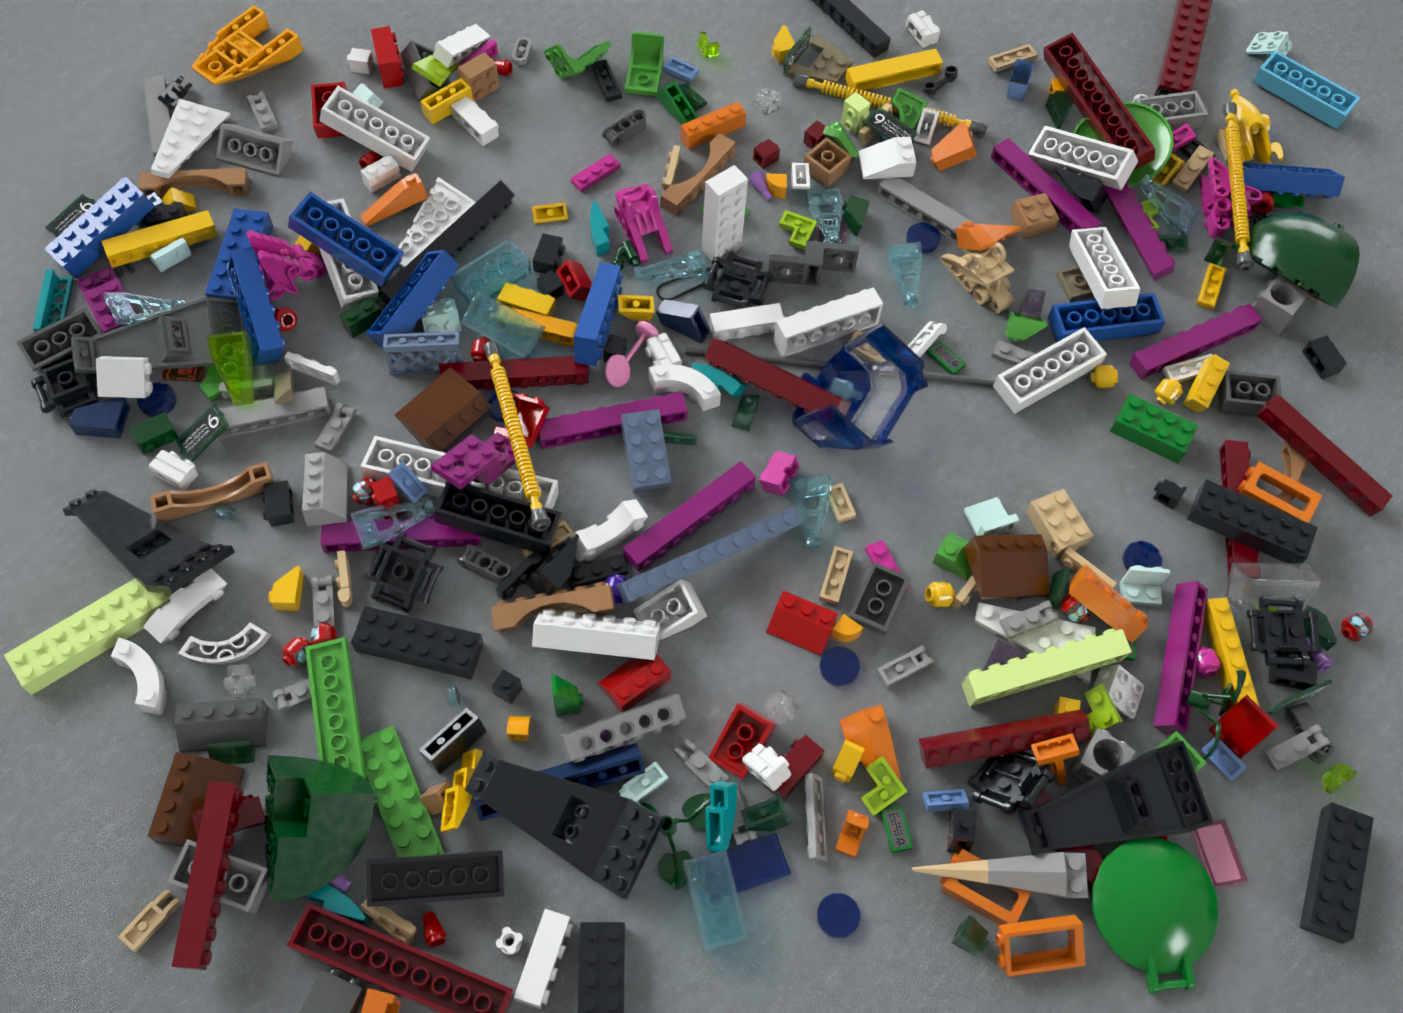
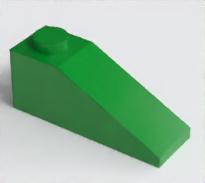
M676 81L666 85L656 94L664 108L681 125L699 118Z
M551 675L556 716L581 713L580 706H584L583 693L579 694L578 687L556 675Z

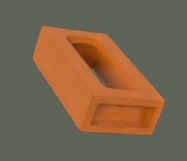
M1258 462L1255 467L1250 466L1245 474L1248 477L1247 480H1243L1238 487L1240 494L1309 523L1323 496L1261 462ZM1260 478L1305 502L1303 510L1301 511L1256 486L1258 479Z
M961 849L958 854H953L949 864L980 861L982 859ZM942 876L939 882L943 884L940 889L941 892L998 925L1018 922L1031 894L1029 891L1009 888L1017 893V897L1010 911L962 885L956 878Z
M1076 915L998 925L996 943L1000 950V955H997V962L999 968L1008 977L1086 966L1083 923ZM1067 930L1068 945L1065 948L1011 955L1009 938Z

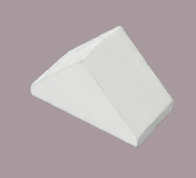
M923 108L914 141L930 145L939 112Z
M792 163L791 190H809V163Z

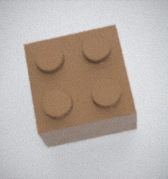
M485 52L458 67L459 78H462L471 87L472 97L475 102L500 88L497 64Z
M826 137L804 155L803 163H809V174L828 188L849 170L852 155Z
M1046 193L1014 200L1010 211L1016 226H1021L1019 232L1023 239L1054 232L1059 221V217Z

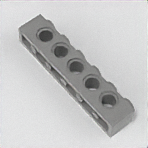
M670 694L564 733L558 737L566 760H573V763L585 760V755L592 753L595 756L604 753V748L609 746L617 748L624 745L625 740L631 739V741L641 739L646 732L650 731L653 734L662 731V726L668 724L669 727L681 723V719L686 718V714L679 694ZM660 709H663L665 712V716L662 720H660L658 717V712ZM641 716L646 718V724L643 727L639 725ZM622 723H625L627 725V731L625 734H622L620 732V726ZM603 730H606L608 738L603 742L600 734ZM584 737L589 740V745L585 749L581 747V740Z

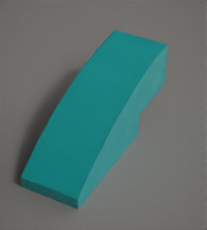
M594 201L590 213V229L593 248L596 255L599 256L610 252L608 239L610 235L609 225L597 202Z
M698 363L691 365L696 371L709 378L718 390L723 391L725 389L731 396L740 397L748 388V385L741 381L740 378L725 373L721 368Z
M717 781L710 784V806L705 807L707 850L727 852L736 814L737 783Z
M328 884L305 895L308 900L322 903V908L354 922L365 925L369 923L367 917L346 895Z

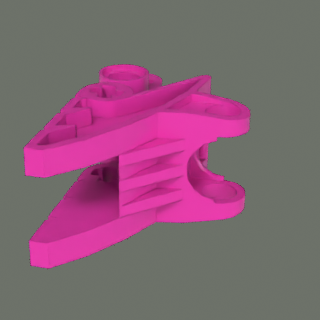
M1210 157L1208 160L1209 177L1201 175L1199 178L1202 213L1207 217L1204 222L1205 229L1208 230V234L1212 239L1220 240L1225 235L1229 226L1234 230L1229 170L1218 159ZM1245 185L1247 213L1249 214L1248 219H1250L1253 211L1249 205L1259 203L1263 195L1258 189ZM1250 194H1255L1258 198H1252Z
M646 183L634 188L629 187L617 191L615 197L618 206L614 207L615 215L618 221H621L623 231L628 240L632 241L640 257V263L648 261L641 236L651 232L656 236L665 255L673 253L654 189Z
M251 230L246 233L252 248L258 255L260 262L258 266L260 271L264 273L269 294L272 291H277L275 294L270 295L269 300L279 299L286 291L298 295L299 292L293 283L298 276H301L304 281H309L313 278H320L327 272L320 256L305 251L300 244L290 246L288 241L283 239L280 240L279 238L270 237L262 233L259 234Z

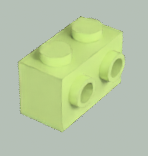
M856 92L844 101L841 125L854 135L857 134L867 124L870 102Z

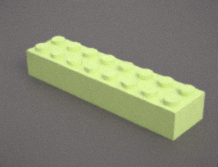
M135 578L4 654L21 686L33 695L115 646L118 638L127 639L144 629L143 626L158 608L161 609L166 603L171 601L169 597L174 593L148 592Z
M1115 628L1104 631L1101 636L1096 637V634L1085 637L1084 641L1078 643L1077 640H1072L1065 643V646L1061 648L1052 646L1041 654L1038 651L1026 655L1027 658L1020 660L1019 657L1008 660V664L1005 665L996 663L990 665L988 670L981 671V669L969 672V675L965 677L966 679L961 685L969 707L1121 662L1132 651L1123 629L1115 631Z

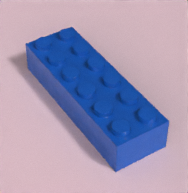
M1242 162L1245 185L1256 188L1259 191H1273L1272 193L1279 195L1287 192L1293 196L1305 194L1308 197H1316V195H1322L1323 198L1332 199L1333 196H1340L1345 176L1326 168Z
M124 177L52 241L45 250L76 279L105 253L102 240L127 233L155 205L133 183Z
M312 192L306 195L289 216L288 228L380 287L384 286L402 261L404 251Z
M234 208L205 291L206 297L236 300L227 271L230 251L252 248L246 235L249 230L270 236L273 223L269 212Z
M253 248L231 250L227 271L256 366L278 363L282 350L285 348V341L283 337H280V325L278 320L274 318L275 309L268 299L270 297L269 289L264 286L265 278L263 271H260L258 266L260 264L258 255L254 253Z
M445 250L427 252L367 331L366 335L379 347L383 348L384 334L411 333L415 328V323L425 315L426 308L435 302V296L438 292H441L446 287L447 280L455 275L459 264Z
M602 262L598 265L574 335L575 363L596 366L597 360H601L602 346L605 347L606 334L610 333V321L613 322L615 316L614 309L617 310L618 308L617 296L622 295L623 287H620L623 274L620 273L621 266Z
M1155 293L1139 294L1136 306L1101 309L1097 300L1055 304L1048 315L1056 343L1084 327L1096 341L1159 334L1166 322Z

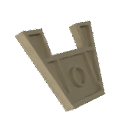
M817 33L811 40L810 47L821 51L819 56L809 68L794 62L787 71L786 77L795 78L796 73L815 79L816 82L823 83L826 80L827 83L830 81L831 84L834 82L836 85L845 75L847 68L851 67L852 61Z

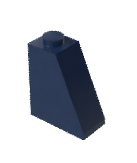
M664 299L656 310L662 325L699 343H703L711 331L699 305Z
M117 397L75 408L72 416L69 418V426L75 435L121 439L131 406L125 397Z

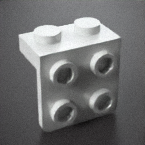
M1119 664L1101 667L1094 688L1104 684L1116 709L1128 719H1134L1144 691L1143 683Z

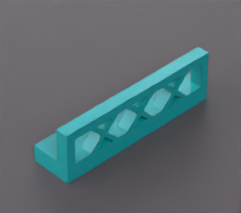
M46 269L33 324L34 332L67 316L74 283L73 277H58L53 269ZM59 283H67V286L60 290L58 288ZM63 296L64 300L57 305L55 300ZM59 310L61 315L53 319L52 314Z

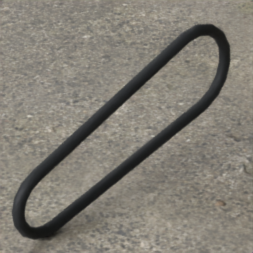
M702 268L697 271L661 283L656 288V294L661 300H674L694 289L701 287L703 283L691 289H688L672 298L661 297L659 295L660 287L668 283L677 281L679 279L688 277L690 275L702 272L704 270H710L711 268Z

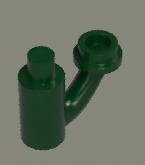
M624 241L616 251L612 264L621 266L622 270L624 268V261L621 257L625 254L630 264H633L634 267L640 266V257L632 241Z

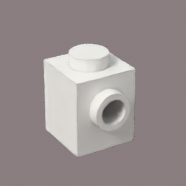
M351 49L350 54L347 55V64H349L351 72L370 74L374 64L371 50Z

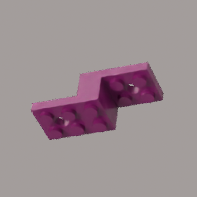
M111 266L77 280L82 294L103 333L140 320Z
M499 432L495 433L485 442L471 434L431 464V471L457 488L462 489L475 478L489 485L512 467L516 461L510 440Z

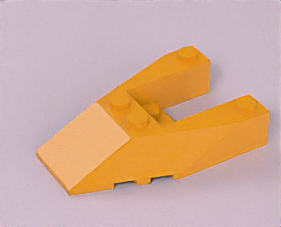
M253 5L217 31L216 38L213 42L210 41L208 43L207 50L204 54H200L191 68L215 86L242 80L287 62L301 53L303 47L299 35L288 28L264 46L254 40L270 26L266 13Z

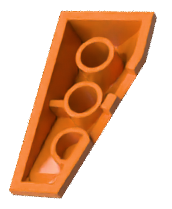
M415 173L406 176L360 215L364 225L368 227L429 198L421 179Z
M972 221L963 222L962 226L955 228L958 248L983 251L998 243L997 241L1005 240V236H1011L1020 231L1021 226L978 224Z
M882 705L862 709L840 720L844 739L865 749L859 762L866 768L883 756L901 781L891 734Z

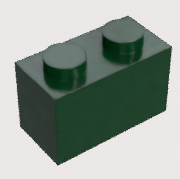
M370 296L339 315L343 327L352 338H355L370 329L380 316L381 309Z
M166 412L129 428L143 455L179 439Z

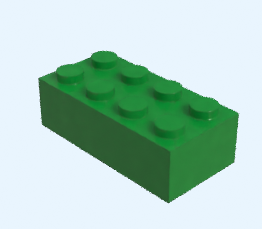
M1129 393L1110 432L1178 464L1185 455L1198 425Z

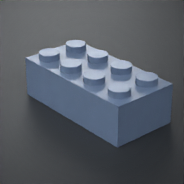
M659 409L622 414L621 426L632 492L670 488L672 481Z

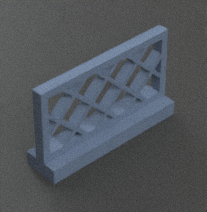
M459 331L384 334L383 350L386 353L390 375L439 373V366L434 367L430 365L433 361L437 363H450L452 360L463 362ZM446 350H457V351L454 352L453 354H451L450 352H448V351H446ZM419 351V353L416 356L410 353ZM428 351H438V352L433 355L432 353H430V352H428ZM400 352L398 356H395L392 353ZM441 354H444L445 356H447V357H449V358H447L445 361H443L442 359H440V358H438V357H439ZM425 355L430 359L425 362L420 357ZM407 356L411 360L407 363L401 358ZM414 362H417V363H419V364L422 365V366H421V367H414V366H412V364H413ZM399 363L403 367L393 368V365Z

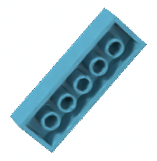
M1276 50L1260 67L1253 80L1260 87L1337 130L1361 98Z

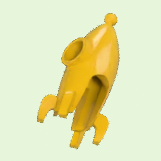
M1233 89L1230 92V97L1233 98L1231 102H1235L1237 105L1235 125L1239 127L1242 162L1252 160L1253 155H1255L1259 163L1271 164L1272 153L1277 155L1279 161L1284 160L1281 145L1277 142L1270 144L1268 134L1270 129L1269 116L1261 114L1258 108L1249 100L1239 96L1240 92L1237 89Z

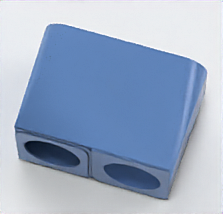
M1022 59L1015 60L1007 98L1023 101L1034 66L1032 62ZM1021 79L1023 80L1024 85L1013 82V80Z

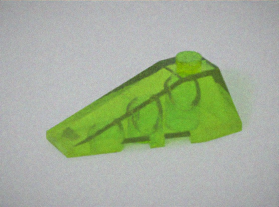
M246 331L208 335L209 355L225 384L235 406L253 404V361L249 335Z

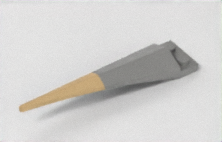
M1059 852L921 866L911 869L913 872L1008 887L1060 898H1088L1085 853Z

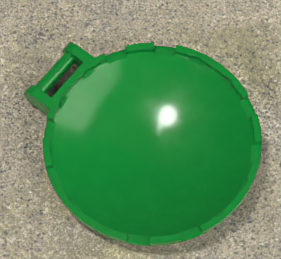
M1161 838L1127 841L1119 845L1111 854H1108L1098 868L1099 872L1096 881L1093 882L1091 900L1096 926L1102 938L1106 940L1113 949L1112 951L1120 959L1145 971L1147 988L1150 994H1157L1162 990L1181 988L1194 990L1195 980L1192 964L1198 961L1209 948L1218 924V901L1213 883L1198 859L1174 842ZM1181 972L1182 979L1158 981L1157 974Z

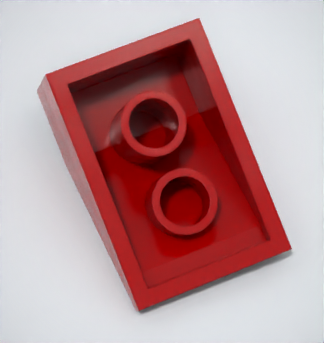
M1248 695L1243 697L1218 720L1222 725L1220 739L1239 759L1244 757L1279 727ZM1215 724L1208 729L1213 738L1215 737Z
M737 703L708 758L744 780L749 770L742 761L743 757L752 752V749L758 744H762L765 747L778 723L744 703Z

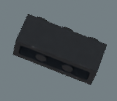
M466 707L423 745L419 752L426 763L440 775L487 731L480 718Z

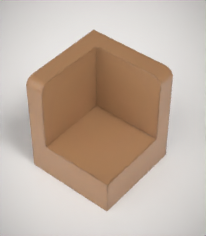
M448 781L431 786L419 797V800L427 808L430 816L443 812L445 790L452 788Z

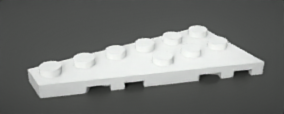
M179 99L152 165L151 174L169 179L181 167V164L191 157L194 151H197L212 137V133L216 129H220L224 121L230 119V113Z
M438 177L434 188H431L429 192V198L423 202L413 220L411 229H408L406 232L407 236L398 247L404 251L399 267L403 269L476 202Z
M978 602L974 623L995 635L999 634L1008 639L999 622L1001 619L1021 611ZM1058 619L1051 624L1008 639V642L1014 645L1015 643L1029 653L1038 651L1041 654L1052 646L1061 648L1065 646V643L1072 640H1077V643L1084 641L1085 637L1095 634L1096 627ZM1091 671L1075 675L1086 684H1089L1091 681Z

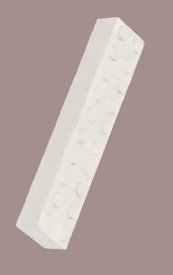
M374 436L361 464L363 477H372L378 481L388 477L386 474L403 461L429 490L425 494L435 497L441 496L447 482L431 471V464L446 453ZM508 469L489 485L477 478L468 483L472 486L531 503V500H527L517 470ZM536 475L541 492L538 500L542 503L543 507L553 510L559 493L558 480Z

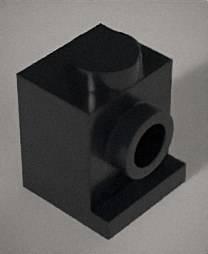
M1167 479L1164 482L1159 481L1154 488L1156 494L1153 499L1173 510L1187 487L1181 488L1176 483Z

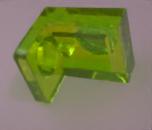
M700 32L697 48L701 50L703 58L718 56L719 42L709 43L706 32Z
M1336 763L1324 774L1322 790L1331 794L1340 787L1342 779L1345 781L1356 777L1357 771L1351 769L1346 764Z

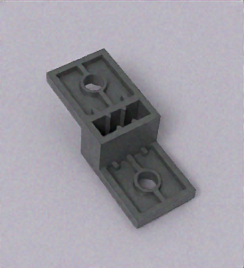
M806 241L804 257L770 254L768 272L773 275L771 282L819 286L822 270L855 273L859 246Z

